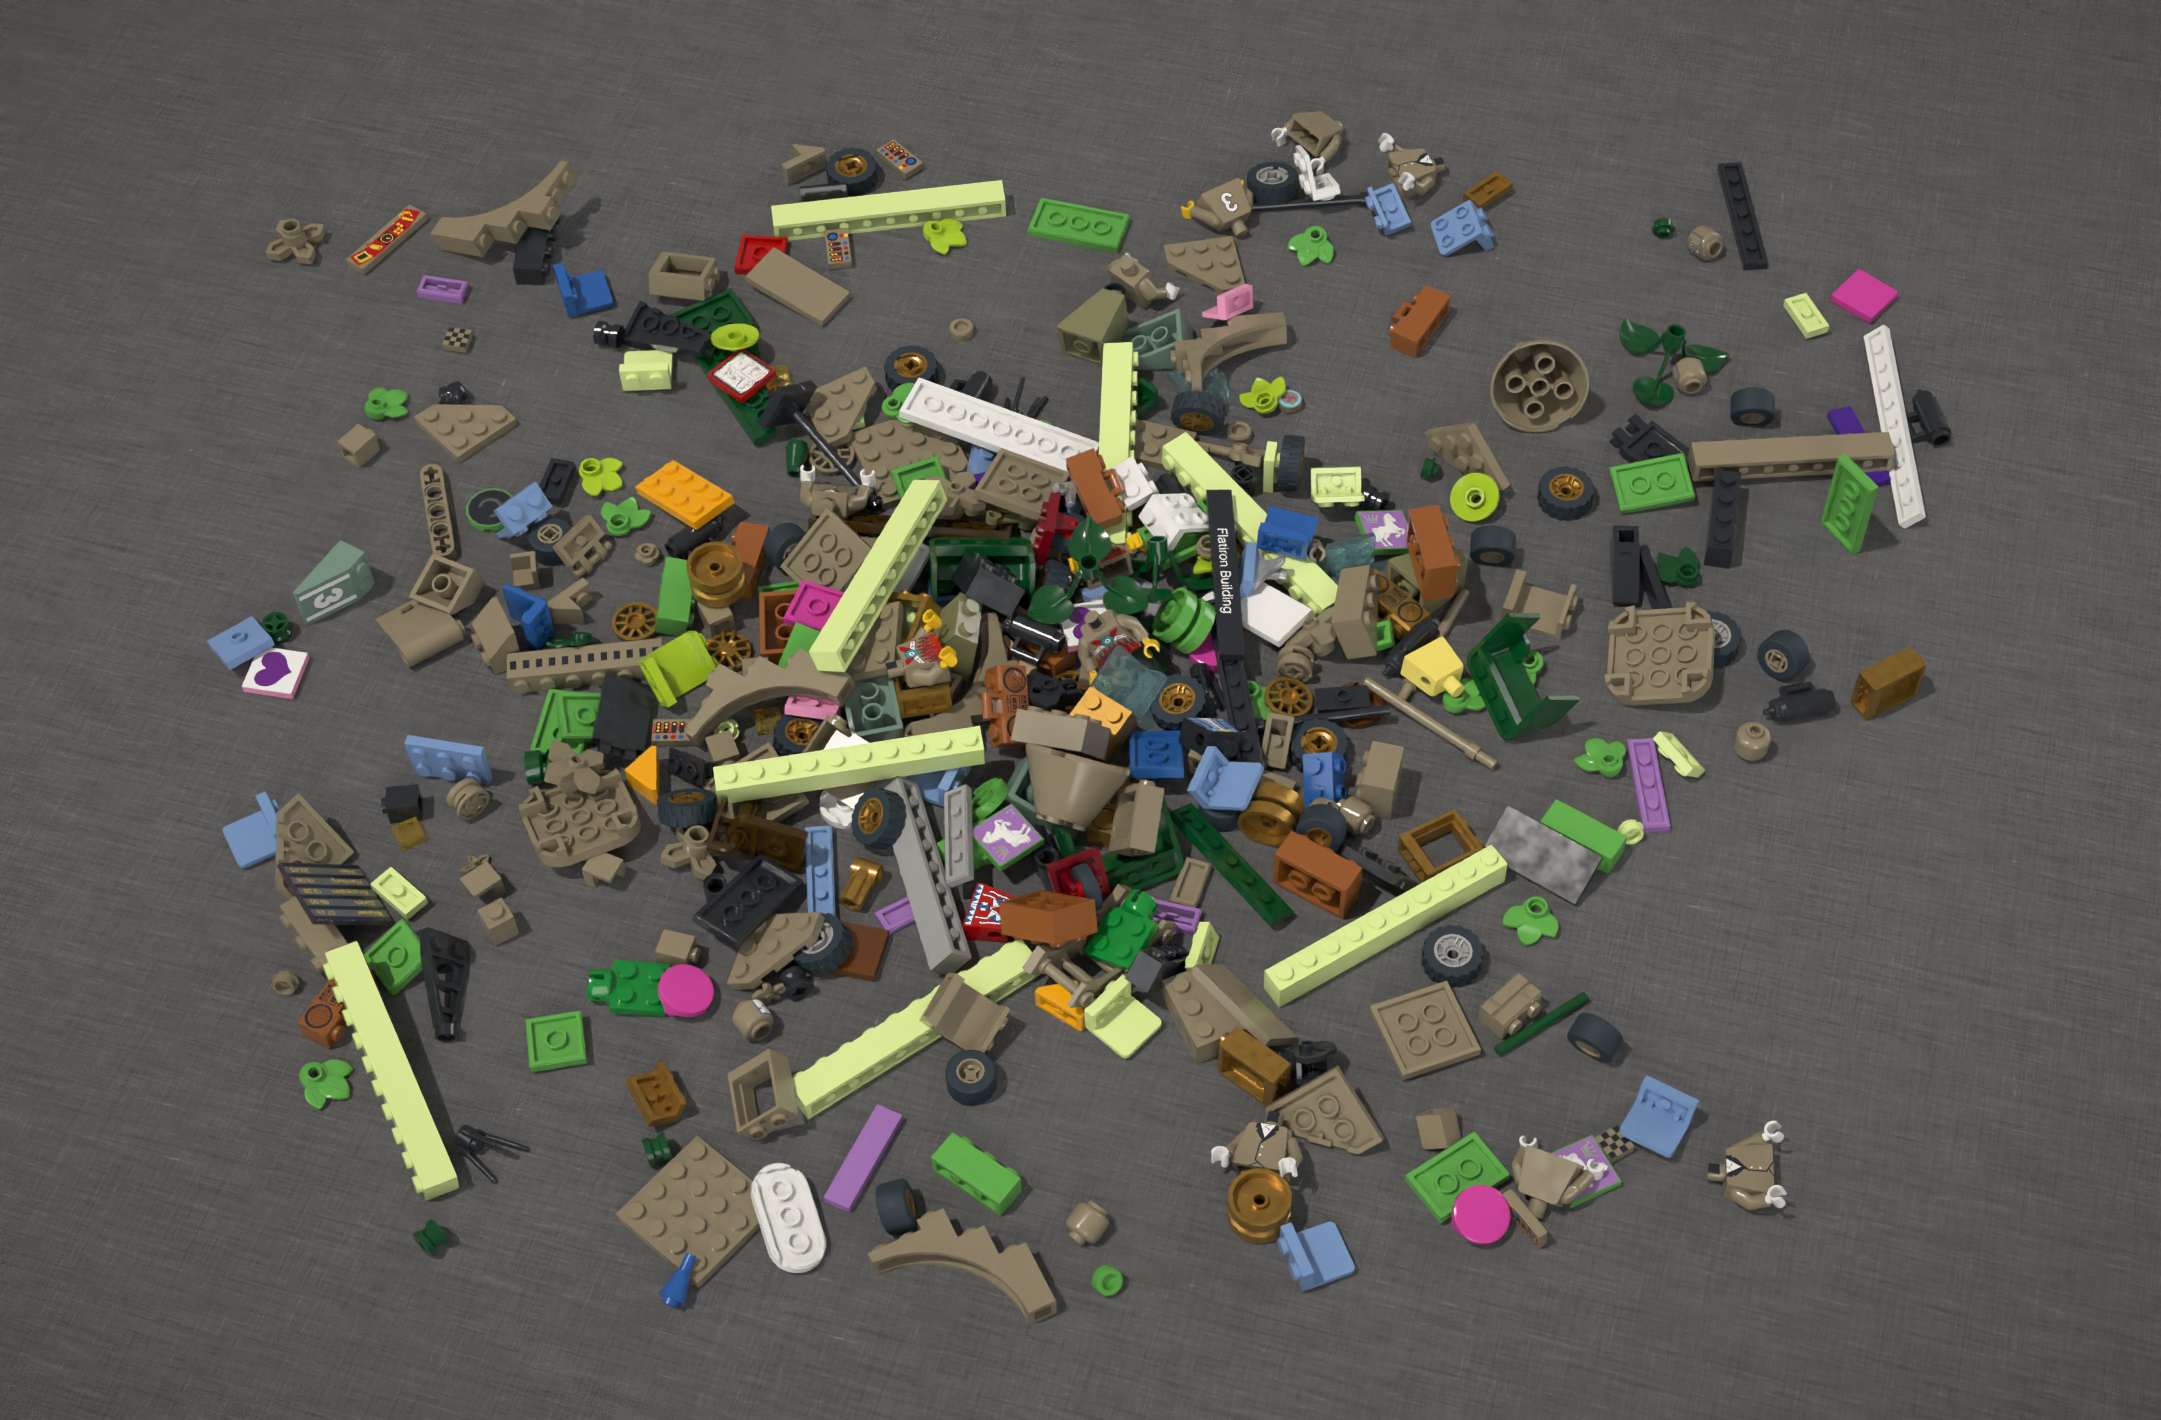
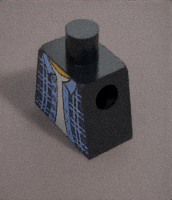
M1183 717L1178 742L1201 755L1204 754L1207 746H1216L1224 757H1235L1239 747L1241 732L1227 719Z

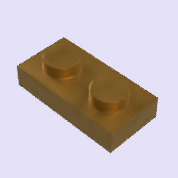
M1496 171L1463 193V200L1468 201L1470 199L1478 209H1484L1510 192L1513 188V183Z

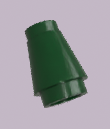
M793 439L785 447L787 475L798 478L800 477V467L802 465L805 466L810 450L805 441Z

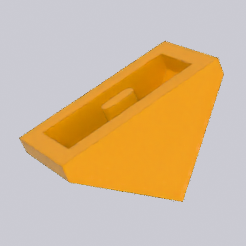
M651 746L625 769L628 785L656 805L657 798L660 796V760L657 747Z
M1060 984L1038 987L1035 990L1036 1006L1078 1031L1082 1032L1084 1030L1083 1007L1070 1008L1066 1005L1073 996Z

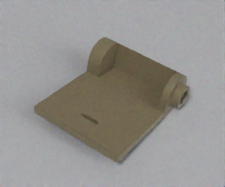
M411 600L375 619L380 628L396 645L403 662L408 668L464 640L463 634L466 633L459 619L455 621L450 614L415 600Z
M834 714L832 718L827 715L802 753L868 742L846 728L845 726L848 722L838 715ZM880 780L823 790L854 809L858 798L866 790H870L872 787L876 788Z

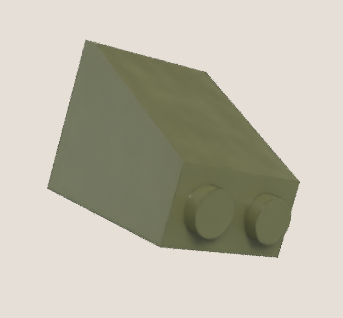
M1102 288L1061 321L1057 326L1062 353L1103 366V343H1119L1129 323L1125 295L1116 290L1110 291Z
M1455 546L1453 553L1459 556L1460 570L1456 571L1458 586L1454 587L1453 597L1461 589L1465 588L1468 565L1466 554ZM1409 553L1388 560L1387 578L1431 614L1453 598L1422 601Z
M959 593L941 610L939 618L942 620V625L940 628L933 630V632L936 633L942 649L950 646L956 652L957 664L954 667H949V672L963 676L962 681L967 683L970 681L978 643L982 603L963 593Z

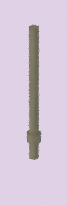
M1461 589L1438 627L1440 634L1437 636V639L1445 637L1470 595L1468 590ZM1404 678L1402 682L1403 687L1397 696L1407 701L1411 692L1415 691L1417 686L1407 678Z
M1367 677L1363 682V685H1367L1369 690L1464 751V755L1474 761L1476 759L1491 770L1496 767L1498 761L1483 752L1482 747L1476 743H1469L1370 677Z

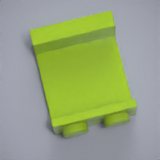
M689 630L637 660L661 706L670 707L677 703V697L705 682L708 675L719 665L715 657L709 655L706 649L708 646L707 641L701 633Z

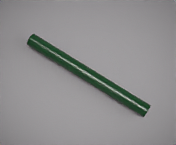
M1581 992L1496 1045L1494 1047L1495 1053L1498 1056H1502L1587 1003L1589 1001L1588 995L1585 992Z

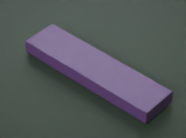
M1653 738L1627 739V752L1640 822L1644 827L1643 833L1667 832L1670 830V821Z
M878 1104L876 1105L824 1195L825 1203L848 1213L851 1212L903 1120L901 1114Z

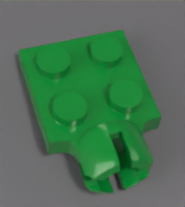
M1133 889L1130 891L1123 905L1119 908L1109 907L1097 928L1098 932L1093 934L1085 948V955L1091 959L1128 972L1139 950L1148 947L1159 928L1156 922L1152 921L1159 904L1155 902L1152 896L1143 891L1139 896L1137 895L1140 890Z
M615 959L613 968L590 969L588 974L590 977L587 982V999L590 1001L606 1002L610 1007L609 1013L665 1017L666 1012L659 999L657 990L658 983L664 972L670 968V964Z

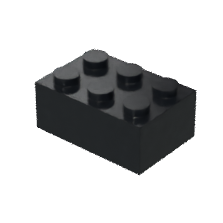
M966 551L952 576L953 581L966 596L1011 617L1025 591L1019 584L1021 580L1016 578L1015 574L1010 572L1011 569L998 562L994 566L988 560L989 558L976 551L974 554Z

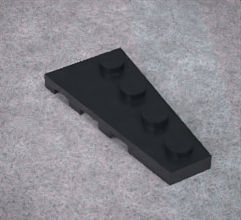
M639 301L620 339L626 345L703 357L712 336L709 332L688 322L684 323L673 315H666L660 309L651 308L645 302Z

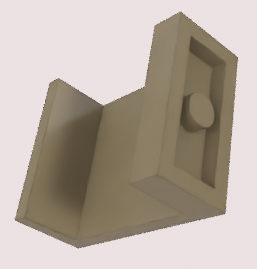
M1517 569L1503 605L1501 619L1507 613L1539 614L1541 618L1528 631L1560 639L1563 630L1568 631L1572 619V616L1569 615L1570 610L1575 611L1579 596H1575L1576 585L1571 584L1568 595L1526 585L1527 572Z
M947 973L919 1021L964 1051L972 1049L987 1054L994 1045V1040L992 1039L995 1034L1006 1025L1008 1021L1007 1014L1010 1008L997 1005L964 983L965 979L957 973Z

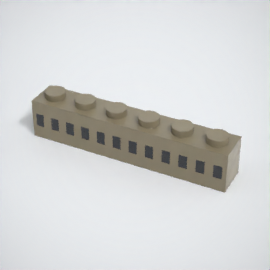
M662 638L507 654V681L511 694H524L534 691H549V689L578 688L592 685L602 686L606 673L633 681L647 680L637 660L663 646Z

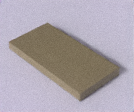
M774 247L745 276V282L821 327L850 298L849 291Z
M1224 964L1195 965L1190 971L1191 975L1265 1046L1292 1045L1298 1038Z

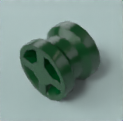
M272 612L263 619V629L272 638L274 644H282L290 639L292 630L284 613Z
M664 1132L659 1133L653 1139H642L650 1167L656 1165L657 1161L672 1160Z
M432 1219L426 1222L425 1228L422 1231H416L412 1234L415 1242L430 1257L436 1253L437 1247L449 1242L446 1233Z

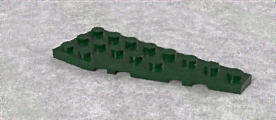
M731 288L707 298L705 301H700L670 314L684 323L688 322L709 332L710 335L719 327L729 324H747L754 327L753 318ZM710 342L703 357H692L707 377L709 372L734 352L720 349ZM757 342L750 347L744 348L761 360ZM710 382L754 446L777 437L775 427L763 430L758 424L770 402L766 385L741 404Z

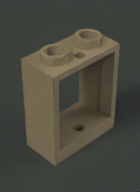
M661 252L648 273L649 294L705 301L709 292L713 291L715 282H718L720 278L717 258Z
M1140 780L1138 784L1129 783L1127 787L1119 788L1108 852L1129 857L1155 853L1164 795L1163 788L1155 787V782Z
M768 1049L727 1074L737 1133L753 1140H759L799 1116L788 1056ZM771 1078L776 1106L758 1116L753 1088Z

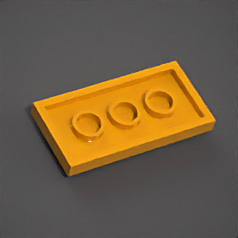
M674 460L665 464L657 472L635 486L640 496L695 530H698L735 503L731 494Z

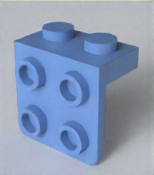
M1470 199L1431 222V228L1439 251L1444 257L1474 240H1477L1486 252L1494 248L1491 239L1494 237V234L1485 222L1488 220L1487 215L1482 208L1478 209Z
M536 482L531 483L493 510L504 525V528L496 533L498 538L507 537V539H510L513 536L518 537L528 530L527 525L533 522L537 523L548 516L546 511L553 506Z
M1207 746L1187 791L1203 809L1242 811L1247 808L1264 767L1261 763L1229 762L1216 746Z
M971 766L906 776V779L917 782L922 800L944 807V793L960 787L965 776H968Z
M266 792L256 795L261 811L226 825L223 828L225 838L240 868H246L276 855V812L280 809L275 799L269 800Z
M1646 1075L1636 1101L1623 1121L1619 1133L1665 1157H1671L1691 1124L1699 1100Z
M1326 1222L1298 1233L1295 1232L1292 1223L1280 1226V1238L1277 1239L1278 1248L1283 1256L1286 1255L1291 1277L1294 1281L1297 1280L1302 1292L1354 1273L1355 1265L1334 1222Z

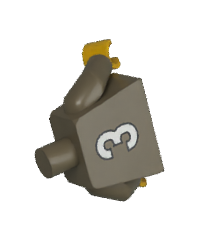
M1236 178L1202 193L1196 203L1197 206H1194L1193 201H1188V208L1181 206L1182 216L1186 219L1193 217L1199 219L1209 226L1215 227L1218 232L1231 228L1238 238L1248 232L1244 222L1248 219L1253 209L1254 194L1244 186L1243 180Z

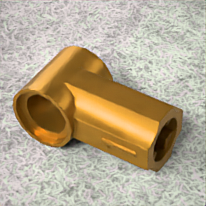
M856 857L850 869L849 880L839 897L840 904L847 910L853 912L861 911L872 888H876L880 884L884 866L861 857Z

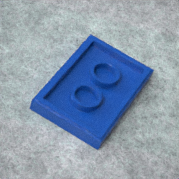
M1132 731L1129 735L1130 779L1184 778L1183 745L1178 742L1180 731Z

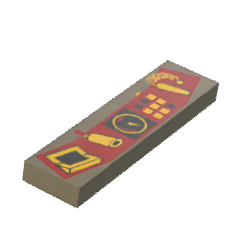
M409 204L346 259L347 265L365 275L428 220L427 214Z

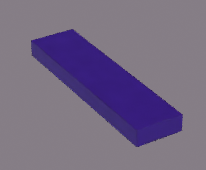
M1851 406L1828 411L1827 418L1836 435L1866 433ZM1887 471L1864 472L1878 487L1890 484L1891 477Z

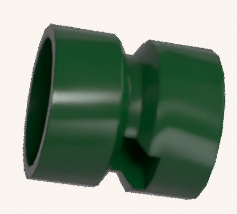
M547 749L546 753H542L541 750L525 751L524 764L528 785L544 784L547 765L552 763L548 758L549 749Z

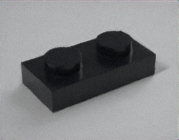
M846 182L801 186V203L846 198Z
M551 458L539 485L551 504L561 505L576 470L575 462Z

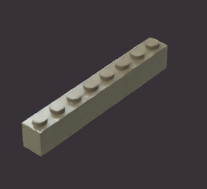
M1889 432L1691 442L1687 459L1692 481L1714 480L1716 469L1742 472L1741 479L1834 474L1837 459L1843 454H1846L1863 472L1890 471L1895 452Z

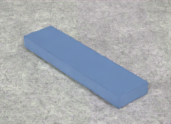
M832 825L805 827V831L809 832L806 846L808 913H831L834 916L836 915Z

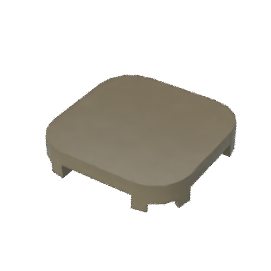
M1686 602V607L1638 611L1634 605L1625 607L1626 611L1617 616L1613 622H1609L1607 674H1604L1606 685L1616 701L1623 705L1631 706L1686 703L1699 699L1711 687L1714 666L1715 629L1710 614L1698 607L1696 603Z
M616 768L613 771L600 770L595 772L600 776L596 794L580 790L574 794H566L560 791L558 787L543 793L540 792L538 786L529 790L530 796L523 804H519V811L536 854L543 864L550 867L573 865L631 842L639 834L641 821L637 807L634 805L623 783L621 773Z

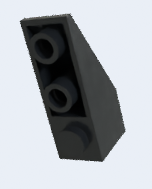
M1613 525L1610 539L1612 604L1638 605L1639 526Z
M1174 942L1172 944L1141 949L1125 979L1146 993L1158 991L1162 987V980L1175 976L1185 967V960L1188 956L1187 950Z

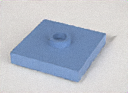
M252 616L207 640L209 647L229 670L275 645L269 634Z

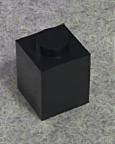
M418 784L386 787L385 798L381 799V808L383 814L387 813L390 824L422 821L423 798Z

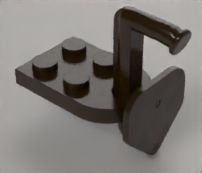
M723 798L713 823L706 850L723 855L735 852L750 860H754L761 854L790 872L801 873L808 831L757 817L756 814L762 799L744 801L738 816L733 819L727 818L728 799ZM722 834L725 835L727 843L720 842Z

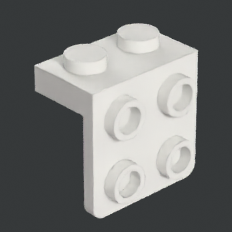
M1301 145L1295 146L1296 153H1293L1296 167L1300 168L1301 175H1298L1300 188H1304L1305 194H1309L1313 201L1320 199L1327 201L1333 199L1335 195L1341 194L1339 184L1329 173L1313 176L1309 155Z
M1133 456L1109 469H1116L1125 493L1120 496L1129 511L1148 502L1152 494H1159L1142 462L1137 464Z
M1186 493L1152 494L1138 516L1153 536L1167 537L1168 550L1175 548L1184 533L1209 532L1207 515L1197 506L1194 498Z

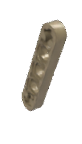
M428 464L421 469L420 479L433 554L453 561L456 558L457 552L443 472L440 466ZM430 475H434L435 482H430ZM432 492H441V495L437 498L429 497ZM437 510L444 511V514L439 517L432 516L433 512ZM439 529L448 530L444 535H435V532ZM446 544L447 550L445 553H442L441 545Z

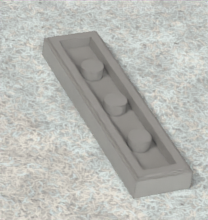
M967 784L944 793L946 884L951 888L974 879L972 789Z

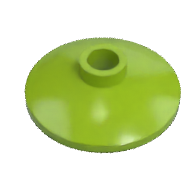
M747 324L725 325L719 327L711 334V342L714 346L733 352L750 347L759 340L758 330Z
M1467 474L1460 478L1452 488L1450 494L1451 507L1455 514L1465 521H1482L1488 518L1497 508L1500 497L1499 489L1494 480L1485 474ZM1476 496H1481L1479 503L1473 502Z

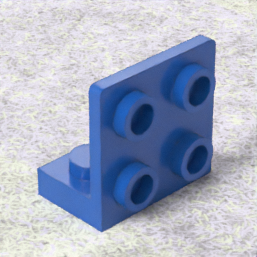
M563 263L553 265L557 285L568 317L614 305L603 270L571 277L570 271L565 272Z
M1270 506L1265 522H1261L1258 529L1257 546L1259 549L1306 561L1318 524V518Z
M505 584L502 590L510 617L522 623L529 650H542L546 646V642H549L548 637H553L555 634L547 602L539 596H532L524 592L519 587Z

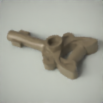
M1196 441L1206 453L1227 456L1233 461H1240L1255 467H1260L1261 461L1264 462L1266 450L1250 449L1245 443H1233V448Z

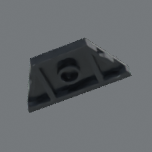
M1344 840L1342 847L1338 850L1343 857L1355 861L1367 871L1406 891L1419 885L1416 881L1400 873V866L1389 860L1376 859L1378 854L1366 847L1363 848L1359 845L1355 847Z

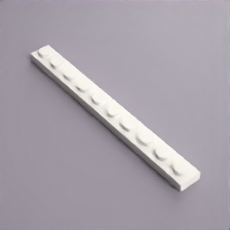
M1882 325L1866 334L1864 341L1881 432H1889L1895 452L1889 475L1891 477L1898 523L1905 529L1926 518L1890 329Z

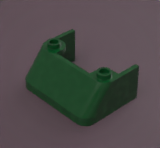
M939 537L930 540V594L934 598L935 603H937V596H949L950 593L956 590L958 585L953 581L952 576L966 551L974 554L975 551L989 558L988 560L994 566L998 562L1011 569L1010 572L1014 573L1015 577L1021 580L1019 584L1025 589L1022 596L1028 594L1029 603H1031L1035 593L1036 564L1032 543L1029 539L1020 537Z
M1507 613L1467 656L1469 672L1500 737L1503 739H1517L1556 724L1580 701L1577 695H1547L1540 701L1522 664V661L1530 652V642L1526 632L1541 618L1539 614Z
M1164 796L1155 853L1129 857L1110 852L1101 856L1111 893L1118 884L1140 890L1173 877L1182 870L1184 860ZM1058 824L1053 825L1062 859L1087 850L1082 845H1074L1070 833Z

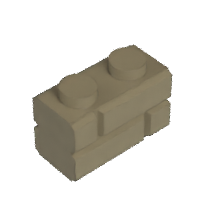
M1517 973L1479 1007L1478 1020L1485 1027L1490 1028L1491 1032L1500 1039L1505 1038L1509 1033L1514 1035L1522 1027L1523 1020L1528 1016L1530 1018L1535 1017L1541 1010L1542 993L1521 974Z

